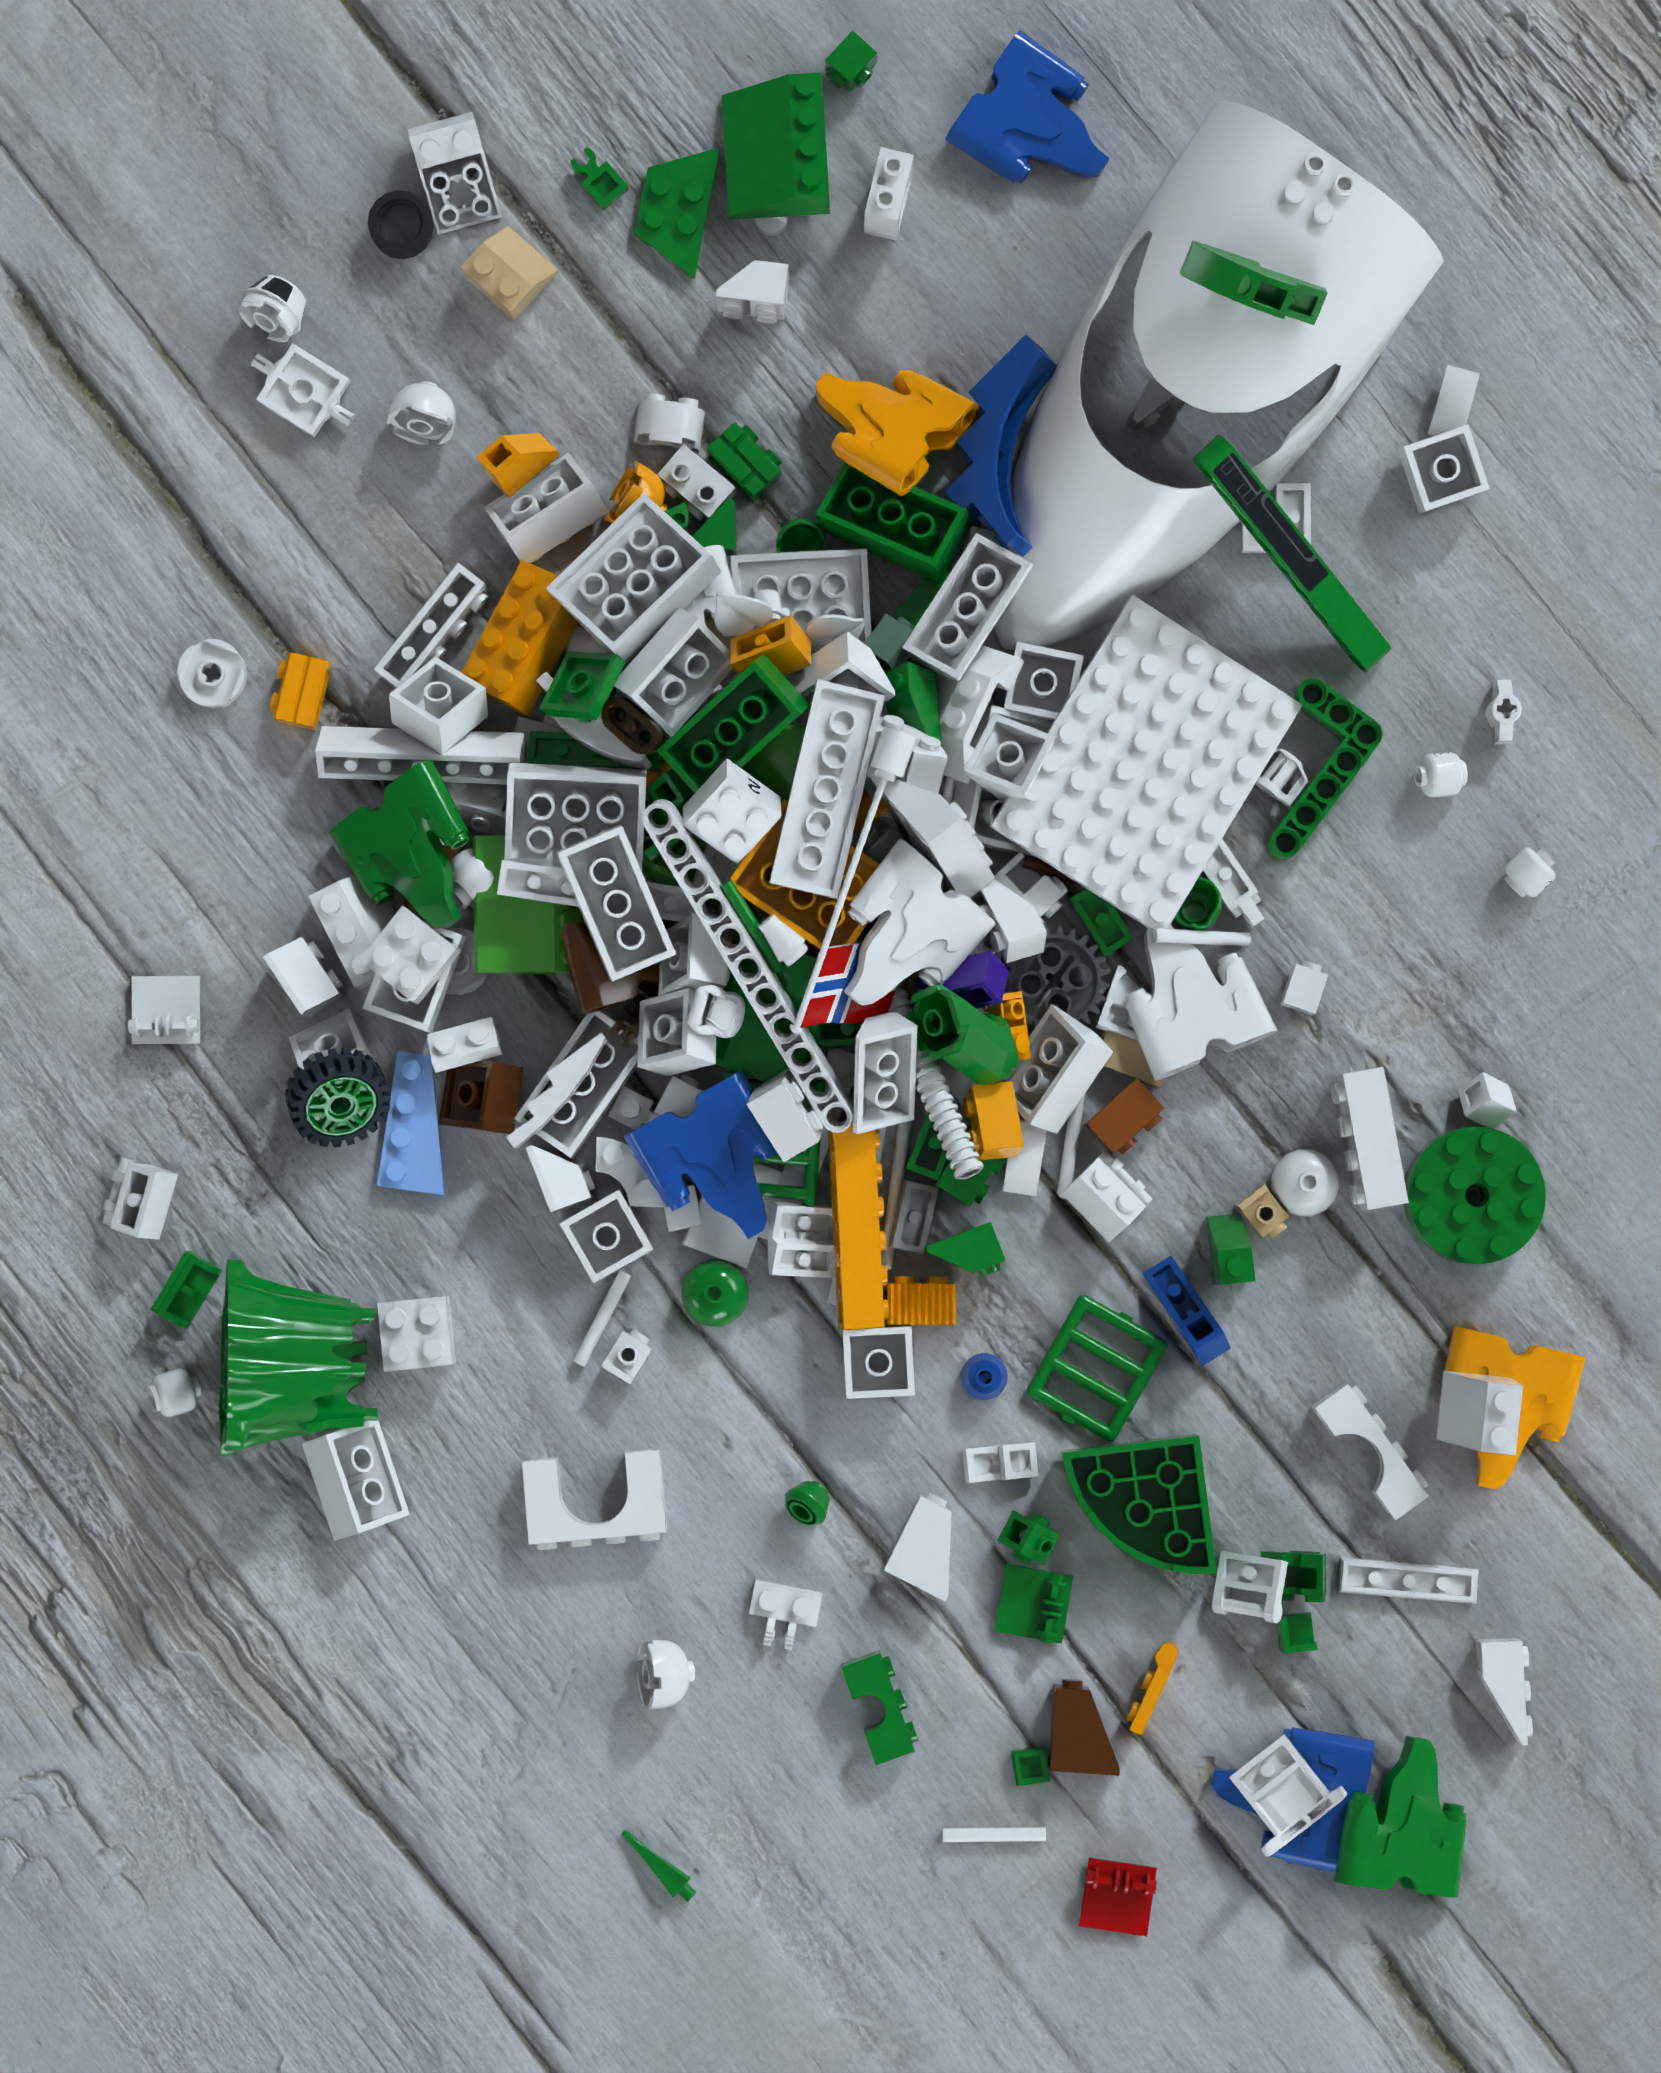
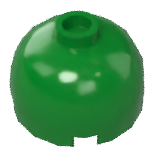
M710 1259L698 1263L687 1273L682 1283L681 1298L685 1310L693 1320L704 1326L721 1327L732 1323L742 1315L748 1303L749 1287L746 1277L737 1266L725 1260Z

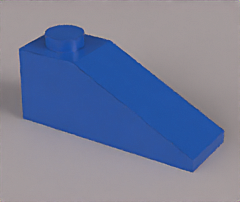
M1172 1256L1142 1273L1202 1367L1231 1349L1225 1333Z

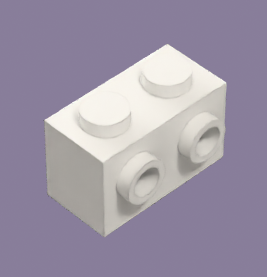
M684 444L657 474L664 483L665 494L672 500L678 497L685 502L689 514L699 522L702 519L707 521L729 497L732 499L736 494L734 485Z

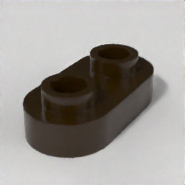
M612 698L604 704L601 712L604 726L633 752L647 755L655 753L661 747L663 732L660 726L632 701L626 698ZM622 709L626 712L624 721L619 719V712ZM646 731L651 735L648 743H645L643 739Z

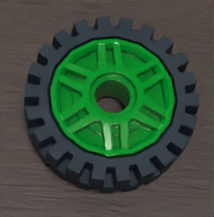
M332 1048L328 1049V1056L326 1057L320 1051L314 1054L316 1061L312 1062L309 1058L302 1062L304 1069L297 1066L293 1071L294 1078L290 1077L287 1082L288 1089L285 1091L286 1103L295 1128L303 1138L307 1137L309 1142L315 1144L318 1140L320 1146L328 1147L331 1141L333 1147H341L342 1140H346L349 1146L355 1144L354 1137L358 1136L361 1141L368 1137L366 1130L374 1133L378 1129L377 1122L383 1124L385 1121V1112H389V1101H391L388 1084L380 1066L368 1054L364 1057L363 1052L356 1049L352 1054L349 1048H342L341 1053L338 1054L336 1049Z

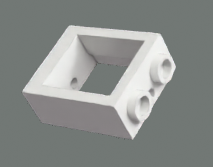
M884 147L880 148L865 209V234L897 241L913 176V154Z

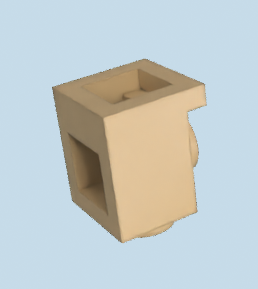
M1265 1184L1260 1185L1235 1205L1260 1238L1268 1234L1273 1239L1287 1228L1284 1221L1289 1218V1215L1270 1193ZM1263 1207L1269 1208L1272 1212L1271 1218L1267 1221L1261 1219L1259 1214Z

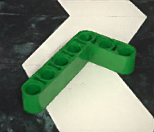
M1317 678L1304 680L1296 689L1294 699L1302 705L1300 710L1342 742L1270 836L1267 842L1269 854L1281 861L1292 858L1301 849L1379 745L1383 736L1382 728L1377 721ZM1312 687L1316 689L1319 694V701L1317 703L1306 702L1302 695L1304 688ZM1332 708L1343 709L1346 713V722L1342 724L1333 722L1330 718V710ZM1358 729H1369L1374 736L1373 742L1371 744L1361 743L1357 737ZM1339 755H1347L1352 759L1353 769L1351 771H1343L1338 767L1337 757ZM1319 782H1327L1332 786L1333 795L1331 798L1319 796L1316 790ZM1301 808L1309 810L1313 816L1312 824L1308 826L1300 824L1296 818L1297 810ZM1285 835L1292 840L1293 848L1290 852L1279 851L1276 847V838L1278 836Z

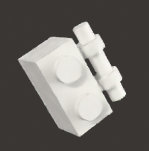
M1104 1150L1061 1194L1110 1242L1129 1226L1153 1198L1144 1190L1146 1186L1139 1179L1135 1181L1122 1168L1124 1164L1118 1158L1114 1160Z
M121 1157L118 1169H114L111 1180L114 1183L109 1199H105L103 1209L106 1211L102 1223L110 1225L111 1229L137 1238L160 1240L178 1174L153 1165L134 1163V1160Z

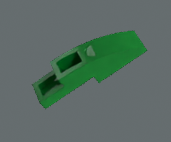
M1194 240L1180 270L1181 276L1231 300L1281 319L1288 316L1312 325L1315 324L1328 294L1326 288L1260 267L1257 261Z

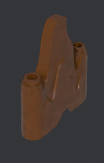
M662 919L666 930L678 923V921ZM581 921L562 926L563 933L560 935L563 950L582 1014L619 1006L624 1001L633 999L637 994V988L643 991L647 997L658 996L660 962L612 982L607 975L586 923L585 927H583Z

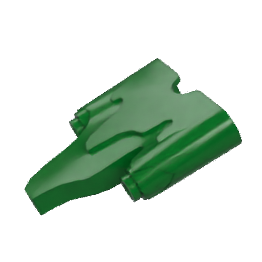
M426 760L414 765L386 786L384 789V803L381 808L369 810L366 807H359L334 826L330 831V835L370 901H375L377 906L391 901L395 897L393 890L396 888L410 902L419 915L432 926L449 928L462 919L453 897V871L440 839L444 845L450 846L454 850L462 847L469 841L467 836L469 831L435 764L431 760Z
M1405 1736L1400 1758L1383 1782L1377 1810L1376 1802L1373 1801V1794L1353 1791L1352 1797L1348 1798L1333 1881L1351 1886L1389 1890L1396 1880L1399 1879L1402 1887L1414 1889L1420 1894L1458 1897L1467 1813H1464V1806L1444 1802L1443 1809L1441 1808L1438 1792L1436 1752L1429 1740Z

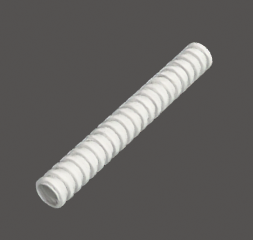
M901 981L897 985L888 1012L895 1011L906 1018L908 1012L913 1011L911 1009L913 1003H911V1000H907L909 994L906 990H903L905 985ZM917 1049L915 1084H918L916 1087L917 1092L922 1093L920 1099L926 1103L925 1110L931 1113L929 1119L935 1122L933 1124L934 1130L939 1131L937 1138L943 1141L941 1144L942 1149L947 1150L945 1156L948 1160H951L950 1168L956 1170L954 1177L960 1180L970 1178L978 1174L984 1165L981 1161H978V1152L973 1151L975 1149L974 1143L969 1142L971 1139L970 1133L965 1132L967 1126L965 1123H961L963 1117L960 1113H957V1104L952 1103L954 1097L948 1094L950 1088L948 1085H944L946 1078L940 1075L942 1069L940 1066H936L938 1060L928 1057L927 1055L930 1053L927 1051H919Z

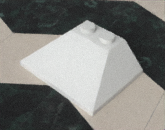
M982 645L959 681L936 674L941 743L948 757L943 776L968 785L971 778L963 770L975 749L969 744L995 688L998 687L1011 692L1024 663L1023 659Z

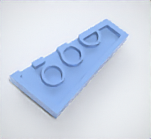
M397 1051L390 1096L391 1101L389 1103L390 1109L387 1116L377 1186L445 1196L434 1067L431 1056Z

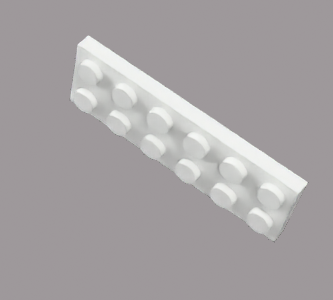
M820 679L816 680L769 883L838 899L885 695Z

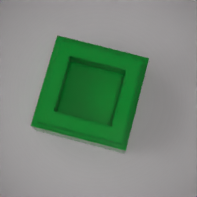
M1045 1746L1011 1751L1016 1786L1050 1782Z

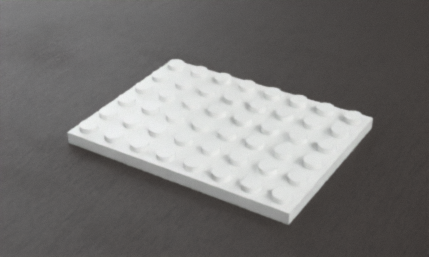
M1131 595L1048 729L1047 734L1055 736V741L1026 798H1012L1009 796L989 827L1152 931L1155 929H1168L1302 705L1144 601Z

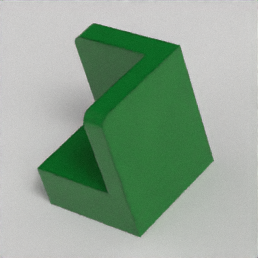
M1311 1612L1282 1615L1281 1620L1276 1623L1279 1650L1285 1654L1318 1650L1317 1642L1314 1641Z

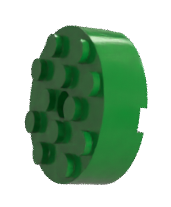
M1466 1127L1437 1136L1428 1142L1412 1160L1405 1176L1409 1203L1403 1205L1412 1231L1430 1250L1438 1256L1453 1262L1486 1264L1505 1259L1526 1245L1535 1234L1543 1217L1546 1189L1537 1161L1521 1142L1496 1129ZM1470 1186L1478 1188L1482 1195L1479 1203L1474 1206L1470 1205L1465 1198V1192Z

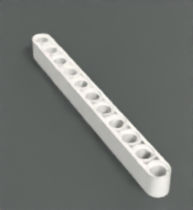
M666 799L654 801L645 809L642 816L645 829L821 1123L827 1130L833 1133L845 1131L853 1120L854 1105L808 1027H801L803 1031L800 1033H783L777 1028L776 1021L780 1018H787L794 1025L798 1014L796 1007L720 888L722 883L691 831L683 826V818L676 806ZM661 808L666 811L669 817L666 825H658L653 821V809ZM679 838L683 840L687 847L686 853L683 855L673 853L670 849L671 839ZM692 868L701 870L704 874V883L701 885L691 883L688 879V870ZM710 898L717 899L722 905V913L718 915L709 913L705 906L706 900ZM728 928L735 929L740 935V942L738 944L727 943L723 937V931ZM745 958L753 959L758 965V972L754 974L744 972L741 967V960ZM763 988L771 989L776 995V1001L771 1004L762 1002L759 997V990ZM797 1048L807 1049L811 1053V1061L807 1063L798 1061L794 1056V1050ZM817 1077L824 1078L829 1084V1090L825 1092L816 1091L812 1086V1080ZM833 1107H840L846 1112L847 1119L841 1122L835 1121L830 1117L829 1110Z

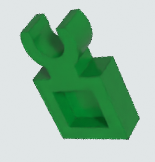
M586 147L584 154L589 158L588 164L581 166L575 159H572L570 161L575 173L587 177L581 182V185L604 211L626 193L629 187L607 161L598 167L594 152Z

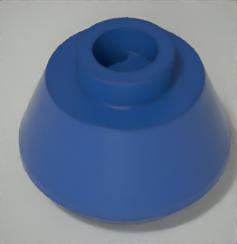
M981 1353L972 1356L966 1361L961 1371V1382L964 1389L969 1395L979 1400H989L997 1397L1007 1384L1008 1374L1006 1367L998 1357L992 1354ZM991 1379L989 1383L985 1384V1381Z

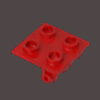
M1089 1857L1079 1927L1147 1937L1153 1894L1156 1892L1157 1880L1155 1878L1157 1867Z

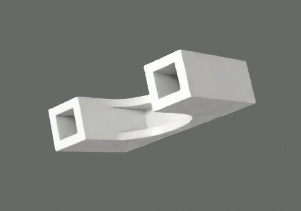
M661 1449L625 1452L628 1487L625 1505L618 1515L600 1523L580 1520L567 1509L561 1493L559 1457L524 1460L522 1462L528 1544H537V1550L558 1548L557 1542L571 1541V1547L591 1546V1539L605 1538L606 1544L625 1543L626 1536L639 1535L640 1541L660 1540V1533L667 1532Z

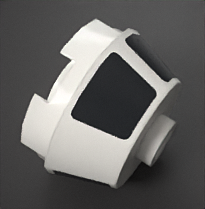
M267 275L242 293V305L238 312L251 329L254 324L258 325L261 329L270 333L267 339L276 342H287L293 334L300 331L306 299L301 291L291 282L279 276Z

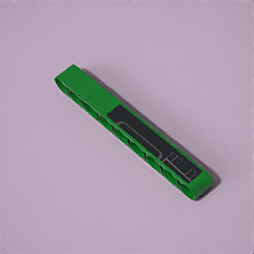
M1218 434L1193 458L1195 465L1349 658L1362 671L1367 673L1391 650L1390 645L1235 448L1223 436Z

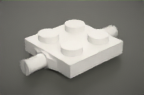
M294 343L291 344L284 357L275 364L259 353L255 356L256 360H252L251 366L267 375L265 386L256 398L257 402L314 438L324 422L330 419L331 416L344 423L347 427L351 425L349 419L353 421L355 414L339 405L342 394L351 382L343 374Z

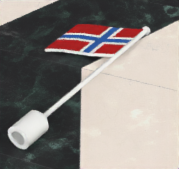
M883 727L870 767L876 769L874 776L879 777L880 781L794 1025L790 1024V1029L793 1033L802 1032L803 1028L801 1027L829 1022L863 1024L867 1017L888 1013L897 988L896 986L887 995L873 1004L860 1005L844 993V990L856 972L859 950L862 943H849L829 947L887 780L894 782L896 776L903 778L917 739L891 728Z

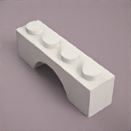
M1343 1383L1311 1406V1408L1331 1435H1360L1374 1447L1379 1459V1475L1371 1491L1390 1518L1397 1520L1429 1497L1424 1490L1428 1484L1417 1469L1411 1472L1404 1462L1408 1456L1398 1442L1395 1441L1391 1444L1384 1432L1388 1428L1376 1413L1371 1416L1364 1407V1404L1368 1401L1356 1385L1351 1388L1349 1384Z

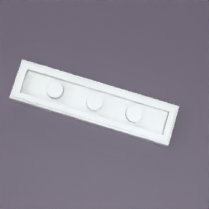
M1340 1557L1338 1592L1476 1604L1479 1569Z

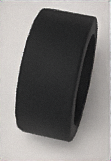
M397 190L385 193L375 201L369 211L367 224L370 236L378 249L391 258L407 259L415 257L426 249L432 239L434 225L429 208L420 197L411 192ZM399 205L408 206L415 210L421 222L420 231L416 238L405 244H396L387 240L381 229V221L384 214L392 207Z

